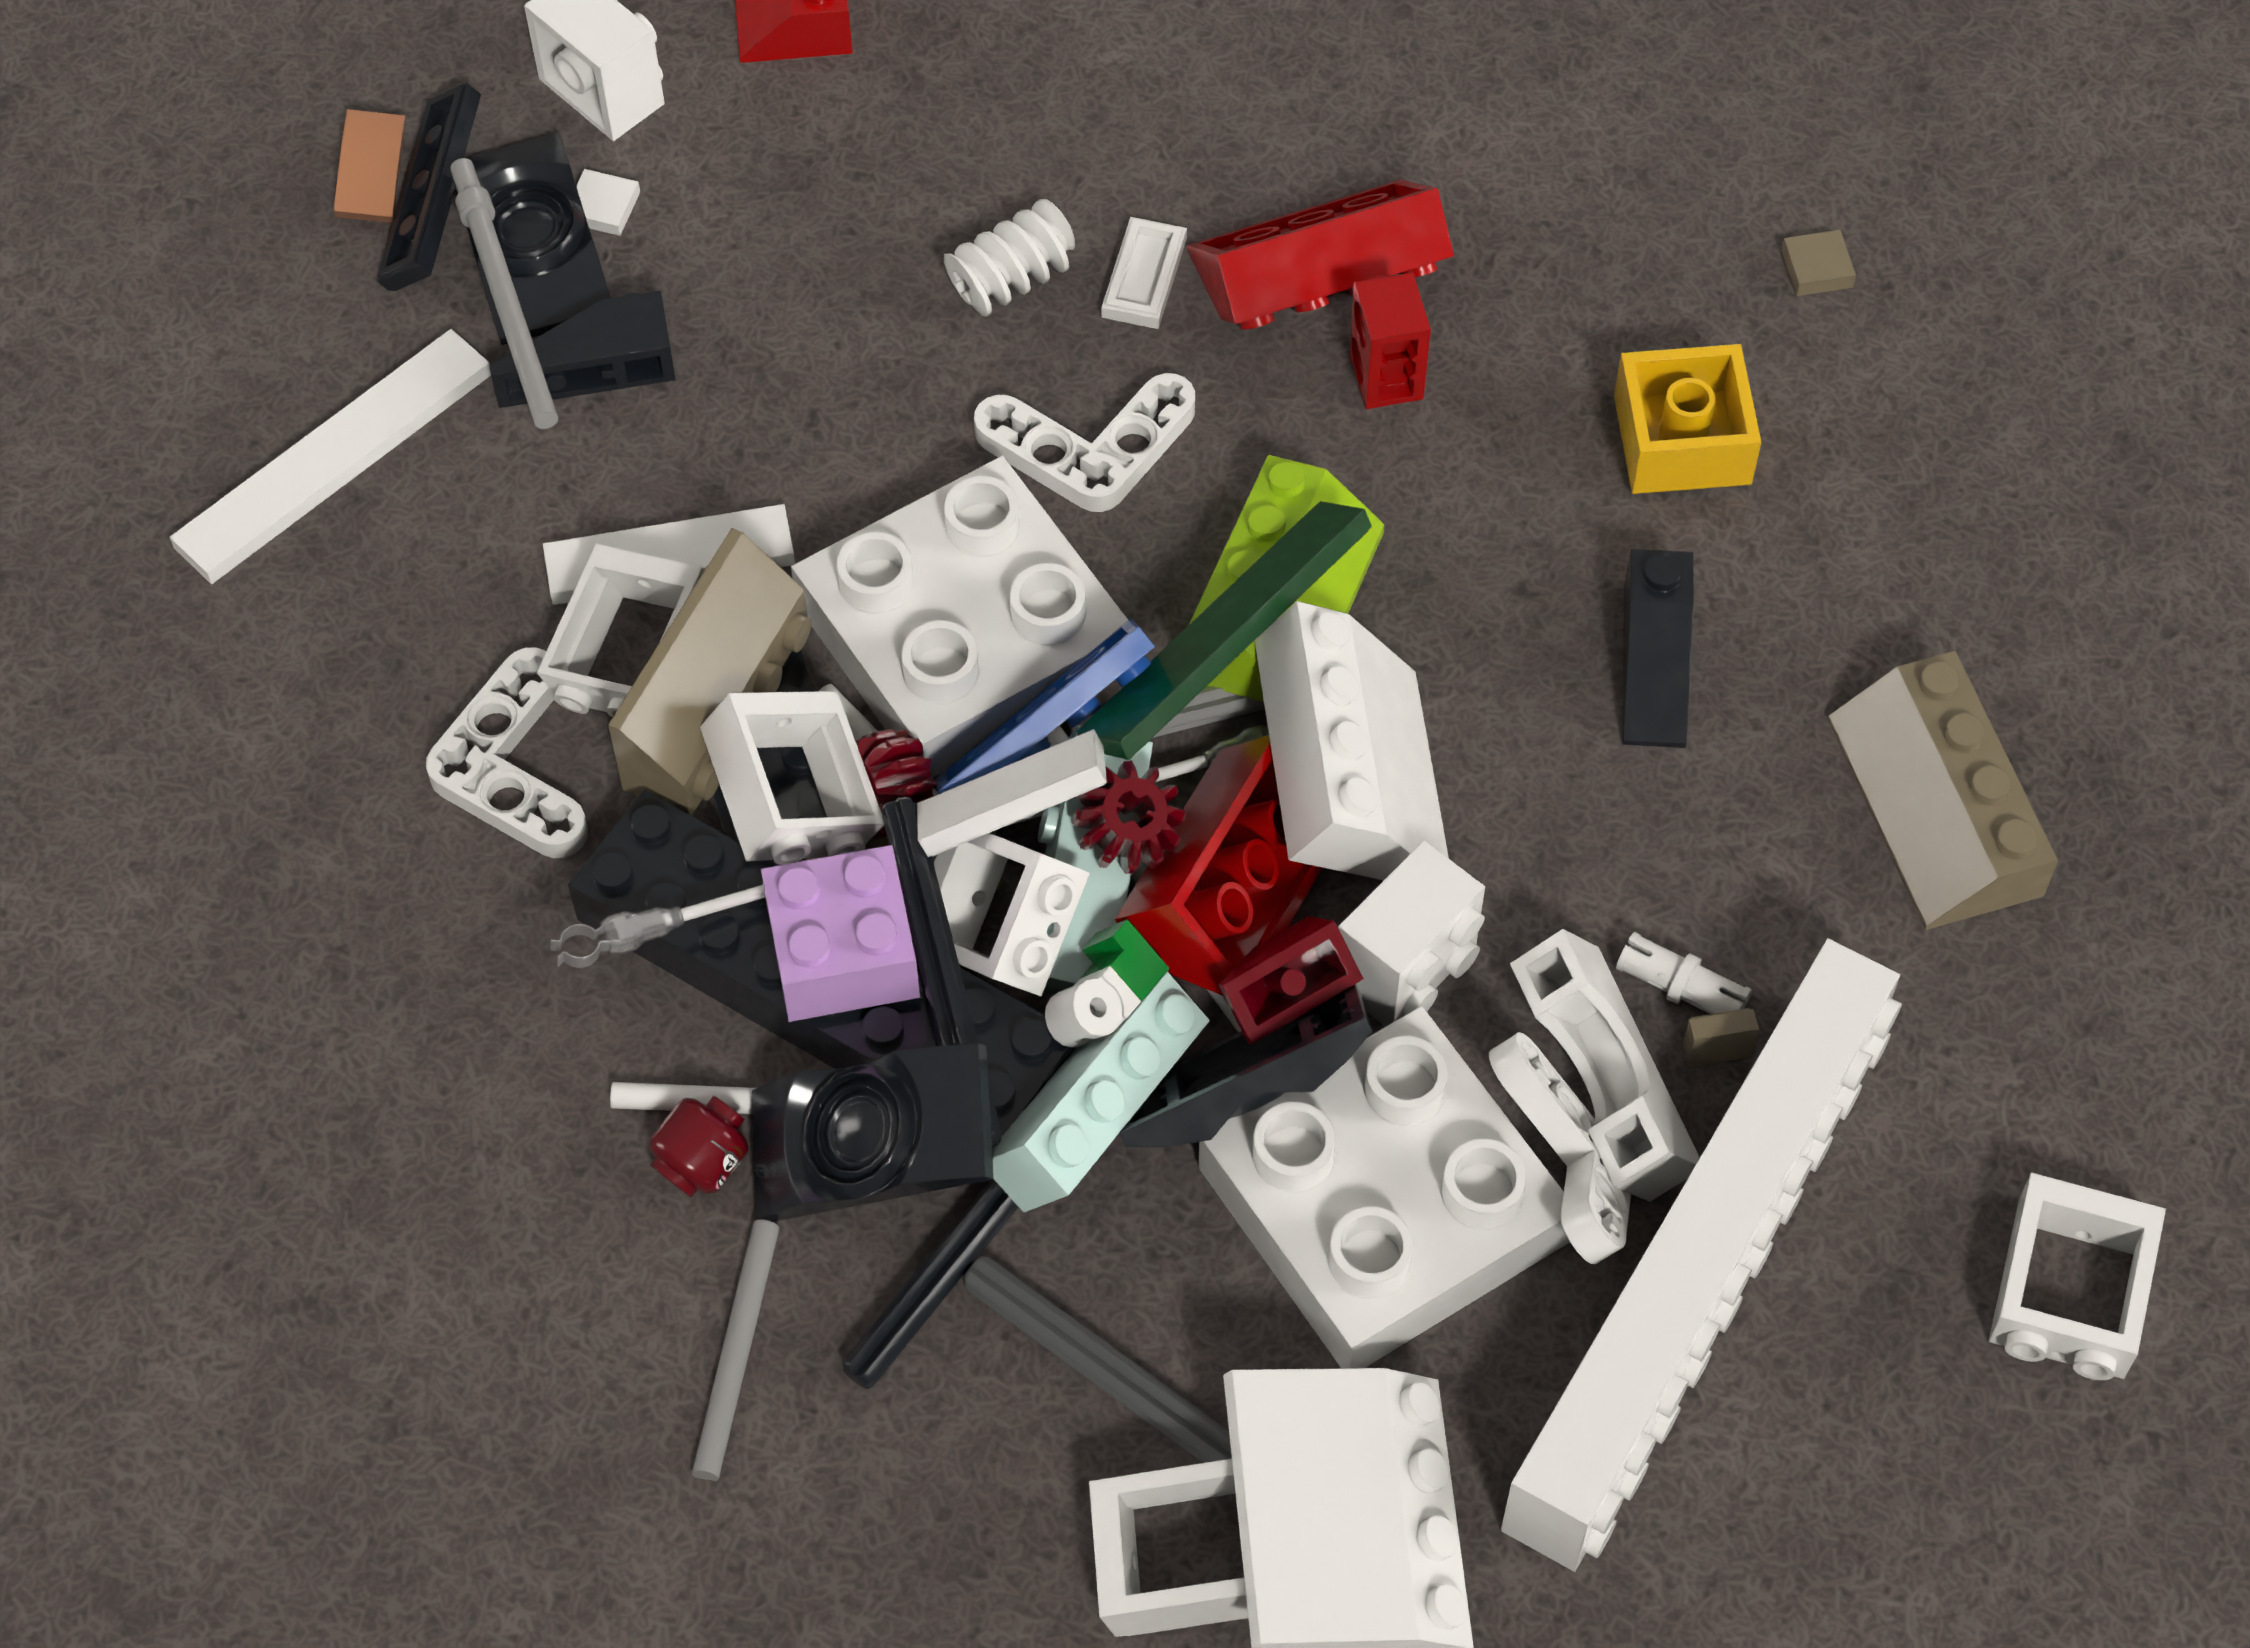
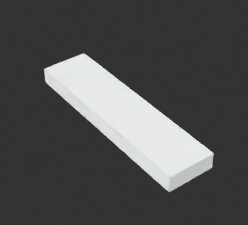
M785 504L543 543L552 604L569 603L595 544L701 566L705 570L730 529L734 528L750 538L779 567L792 566L795 564Z

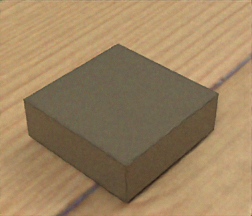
M1841 230L1784 238L1781 252L1796 296L1853 288L1856 273Z
M1745 1008L1691 1017L1688 1021L1682 1044L1687 1067L1751 1057L1759 1032L1754 1009Z

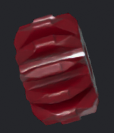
M887 729L873 732L856 740L881 812L886 803L896 801L899 797H910L912 802L915 803L934 797L933 787L937 782L932 778L930 772L932 761L923 756V745L919 738H912L905 729L897 731ZM884 825L872 838L887 837Z
M1132 760L1124 761L1119 767L1117 775L1106 767L1107 783L1077 796L1085 807L1076 810L1072 815V824L1080 828L1090 829L1079 841L1080 849L1089 850L1098 845L1104 850L1098 858L1100 868H1107L1116 856L1119 857L1125 874H1133L1139 868L1140 860L1150 868H1155L1164 860L1163 850H1174L1179 844L1181 838L1172 827L1180 825L1185 820L1186 811L1167 805L1178 794L1176 785H1167L1160 790L1154 784L1159 778L1158 767H1150L1142 778H1138L1137 770ZM1134 811L1140 821L1136 823L1134 820L1123 823L1119 819L1118 813L1122 812L1125 815Z

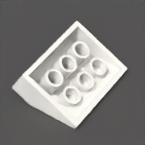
M1296 601L1254 640L1288 859L1294 862L1385 880L1424 840L1449 859L1416 672L1351 615Z
M1387 1368L1231 1370L1225 1373L1223 1377L1251 1647L1474 1648L1438 1379Z

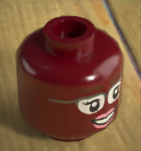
M714 1095L706 1105L694 1098H683L676 1104L649 1140V1148L656 1157L650 1166L691 1198L698 1190L705 1194L716 1193L749 1151L746 1138L737 1130L745 1119Z

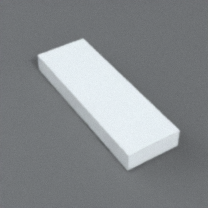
M1093 729L917 803L918 841L928 857L935 856L1105 785L1107 779L1102 742Z

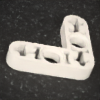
M1172 373L1154 376L1145 383L1093 443L1088 442L1017 398L1009 395H994L979 403L974 412L975 437L985 450L998 458L1003 455L1010 465L1079 507L1091 512H1103L1114 508L1124 499L1191 423L1195 415V390L1192 383L1183 376ZM1173 396L1179 398V407L1170 403L1159 413L1157 425L1153 419L1158 413V398L1166 402L1171 400ZM1006 418L1012 420V429L1001 425L996 430L991 429V420L998 423L1003 422ZM1138 434L1144 436L1150 444L1143 451L1129 453L1122 450L1117 445V442L1125 435ZM1018 436L1023 438L1021 446H1018ZM1055 445L1064 450L1066 454L1060 461L1047 464L1036 460L1033 457V453L1041 446ZM1078 460H1080V470L1075 468ZM1102 476L1108 477V487L1103 484H1097L1093 489L1087 487V477L1094 481L1099 480Z
M536 647L523 648L515 651L502 663L433 746L426 758V770L434 791L441 797L542 855L551 858H565L578 852L588 838V826L581 805L571 797L505 761L507 756L553 702L555 694L544 681L538 683L537 681L530 680L522 688L519 676L522 673L529 676L534 675L546 654L545 650ZM518 694L520 697L522 707H520L517 704V702L514 701ZM493 713H501L511 719L509 727L497 735H486L477 729L479 722L485 716ZM465 739H468L474 746L470 752ZM465 759L468 772L464 775L461 772L455 771L448 778L444 766L446 764L458 766ZM513 787L524 793L522 802L510 810H499L490 804L492 796L503 788ZM537 805H539L541 816L554 824H559L567 818L570 831L566 833L562 830H557L549 836L544 820L534 814Z
M1518 1032L1490 1050L1489 1060L1492 1069L1506 1091L1566 1164L1567 1173L1560 1214L1561 1223L1569 1241L1581 1257L1590 1264H1597L1623 1248L1626 1243L1631 1194L1615 1188L1588 1132V1129L1594 1125V1117L1534 1042L1525 1034Z

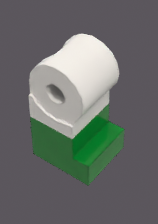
M1124 920L1093 935L1081 949L1093 964L1074 986L1056 993L1047 1003L1045 1010L1047 1028L1053 1038L1060 1044L1071 1048L1079 1047L1092 1039L1110 1035L1129 1017L1170 969L1128 920Z

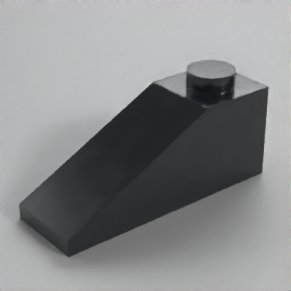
M661 290L647 293H628L621 297L602 299L532 340L552 400L676 380ZM510 353L491 364L490 372L498 407L528 404L512 354Z
M1631 549L1624 583L1623 745L1686 748L1694 607L1693 552Z

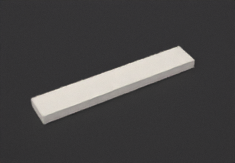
M452 329L448 330L171 535L170 540L173 548L209 583L213 584L491 376L490 363Z

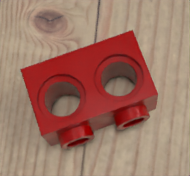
M1413 272L1395 276L1380 275L1370 280L1354 282L1349 354L1366 409L1424 399L1431 328Z

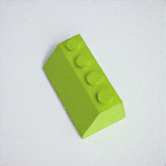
M1268 455L1189 624L1320 501L1365 509L1372 527L1296 601L1349 614L1384 534V523L1327 469ZM1255 641L1206 687L1222 688L1225 692L1264 702Z

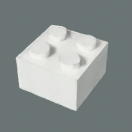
M530 0L524 5L539 79L612 141H615L665 104L661 84L663 73L658 64L655 47L657 35L651 23L642 14L631 13L617 0Z
M1425 840L1338 926L1364 978L1356 983L1361 993L1365 1010L1385 1027L1421 1006L1427 1012L1438 995L1436 987L1449 974L1455 978L1462 976L1473 964L1480 951V947L1476 943L1478 931L1485 919L1484 915L1481 914L1485 886Z

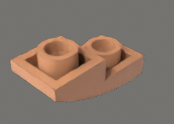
M347 109L334 202L335 217L375 222H393L398 174L401 171L405 115Z

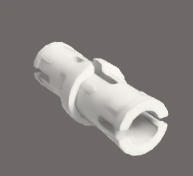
M1633 932L1628 940L1630 946L1625 945L1617 962V970L1624 971L1667 992L1666 999L1679 1005L1683 1000L1709 1014L1745 1009L1752 994L1751 988L1743 987L1700 966L1701 958L1691 953L1684 958L1641 937V934Z

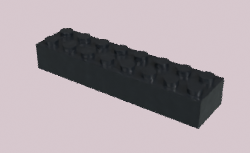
M645 789L568 884L577 920L595 930L613 918L623 915L628 920L658 910L661 914L670 912L674 922L673 925L665 927L664 933L633 941V947L628 948V950L834 1069L870 1063L893 1051L938 1046L916 953L920 998L789 1022L766 898L684 922L680 920L678 913L679 909L763 885L761 869L779 865L771 860L746 861L739 842ZM616 929L604 935L611 940H620ZM960 968L979 1044L987 1046L988 1081L1003 1136L1076 1047L1064 1046L1053 1038L1047 1028L1045 1015Z

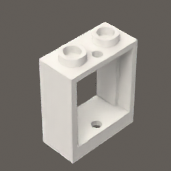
M595 544L537 671L541 679L555 693L553 699L562 707L576 713L586 714L591 708L607 712L613 717L632 686L590 677L588 674L623 597L673 608L674 611L664 631V636L704 573V568Z
M837 691L729 693L700 726L746 861L774 860L776 864L785 865L800 861L803 858H822L862 851L866 848L865 844L884 825L881 810ZM802 747L827 817L781 819L757 748Z
M990 833L937 854L934 867L959 964L997 981L1042 996L1090 873ZM1011 859L1026 866L991 955L988 957L972 949L1007 860ZM1054 922V931L1047 935L1048 926Z
M2031 1173L2017 1206L1989 1342L2005 1346V1351L2009 1355L2020 1360L2037 1362L2049 1358L2071 1364L2076 1373L2089 1379L2109 1380L2113 1377L2124 1379L2138 1355L2166 1209ZM2037 1229L2133 1254L2118 1333L2021 1307Z
M1232 1459L1089 1481L1099 1617L1115 1637L1140 1635L1248 1618L1244 1577L1140 1593L1134 1509L1236 1494Z

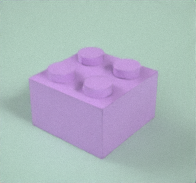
M893 845L761 869L789 1022L920 998L916 958Z

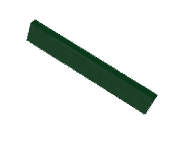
M1322 501L1316 504L1153 658L1151 664L1141 674L1126 684L1076 731L1077 735L1079 736L1094 729L1104 746L1105 755L1130 760L1369 531L1372 525L1365 509Z

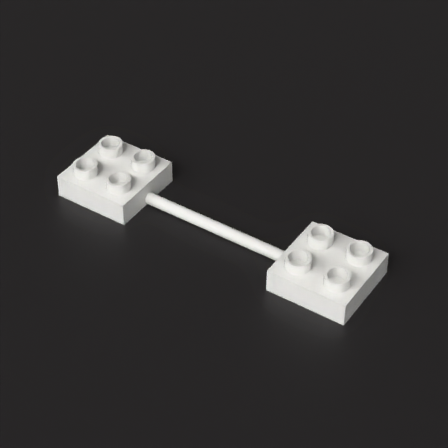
M1003 455L791 566L793 580L804 589L807 615L812 620L811 626L885 730L893 729V731L905 729L912 738H919L923 745V756L932 761L930 767L932 778L947 770L1128 621ZM1060 725L1047 735L1048 741L1051 743L1050 747L1067 741L1069 738ZM1141 860L1139 868L1130 876L1129 884L1132 889H1134L1147 868V865ZM1207 990L1237 1032H1241L1224 996ZM1423 1006L1366 1038L1354 1055L1314 1092H1285L1277 1099L1256 1110L1229 1118L1212 1140L1199 1142L1200 1171L1342 1369L1366 1368L1570 1243L1562 1226L1560 1215L1564 1191Z

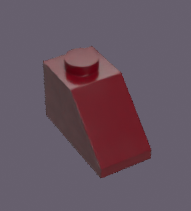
M1307 916L1255 946L1218 986L1247 1043L1253 1044L1364 978L1336 922Z

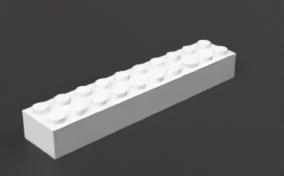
M1827 938L1513 1479L1502 1522V1532L1574 1572L1585 1553L1595 1558L1599 1557L1617 1522L1614 1518L1623 1499L1625 1498L1630 1501L1638 1489L1648 1469L1649 1463L1646 1461L1656 1441L1662 1444L1669 1434L1680 1412L1681 1407L1678 1404L1687 1386L1694 1388L1711 1357L1712 1351L1709 1349L1718 1332L1725 1333L1742 1302L1743 1296H1741V1293L1749 1277L1755 1279L1772 1249L1773 1242L1771 1240L1779 1224L1786 1225L1803 1193L1804 1189L1801 1186L1809 1171L1816 1172L1832 1142L1833 1137L1831 1133L1839 1118L1842 1120L1846 1119L1861 1091L1862 1085L1860 1082L1868 1067L1874 1069L1883 1054L1891 1036L1888 1032L1902 1006L1900 1002L1892 999L1900 977L1899 973Z

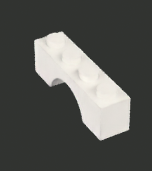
M1562 929L1511 962L1510 965L1535 1018L1552 1033L1565 1049L1588 1089L1595 1112L1594 1125L1588 1129V1132L1613 1186L1650 1202L1688 1179L1700 1157L1599 947Z

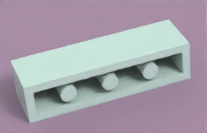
M1078 726L1067 740L1078 736L1076 731L1081 726ZM1148 742L1130 759L1136 767L1138 778H1142L1149 769L1152 742ZM1104 754L1105 767L1111 769L1116 775L1121 764L1124 761H1130ZM1077 796L1043 810L1038 831V842L1047 844L1046 856L1090 873L1043 991L1053 995L1074 986L1093 964L1081 949L1095 933L1117 924L1114 919L1127 900L1131 874L1124 873L1118 856L1107 868H1100L1098 858L1104 850L1098 845L1089 850L1080 849L1079 841L1090 829L1080 828L1072 824V815L1076 810L1085 807ZM1134 811L1125 815L1122 812L1118 813V817L1123 823L1134 820L1136 823L1140 821ZM1054 922L1048 926L1047 935L1054 931Z
M1168 972L1164 974L1129 1017L1114 1032L1104 1037L1092 1039L1085 1045L1076 1047L1005 1132L1000 1144L992 1148L994 1180L1023 1212L1066 1197L1073 1191L1210 1021Z

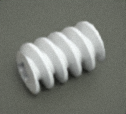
M1040 199L1035 202L1032 211L1029 209L1020 210L1015 214L1012 222L1009 220L1001 221L995 226L993 233L990 231L982 232L977 235L974 244L971 242L962 243L955 250V255L951 253L944 254V264L952 284L964 301L972 305L981 316L987 317L992 312L989 295H992L999 304L1006 306L1012 300L1008 287L1009 284L1020 294L1025 295L1031 289L1028 273L1039 283L1044 284L1049 281L1050 273L1047 262L1058 272L1063 273L1067 271L1069 261L1066 251L1074 250L1075 238L1071 226L1062 212L1049 200Z

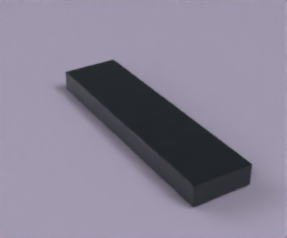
M468 83L461 84L427 101L377 275V282L389 291H397L432 274L456 187L450 166L455 160L464 158L481 94Z

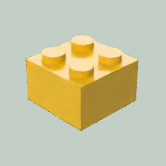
M1741 344L1621 353L1614 400L1632 494L1752 485L1761 447V438Z

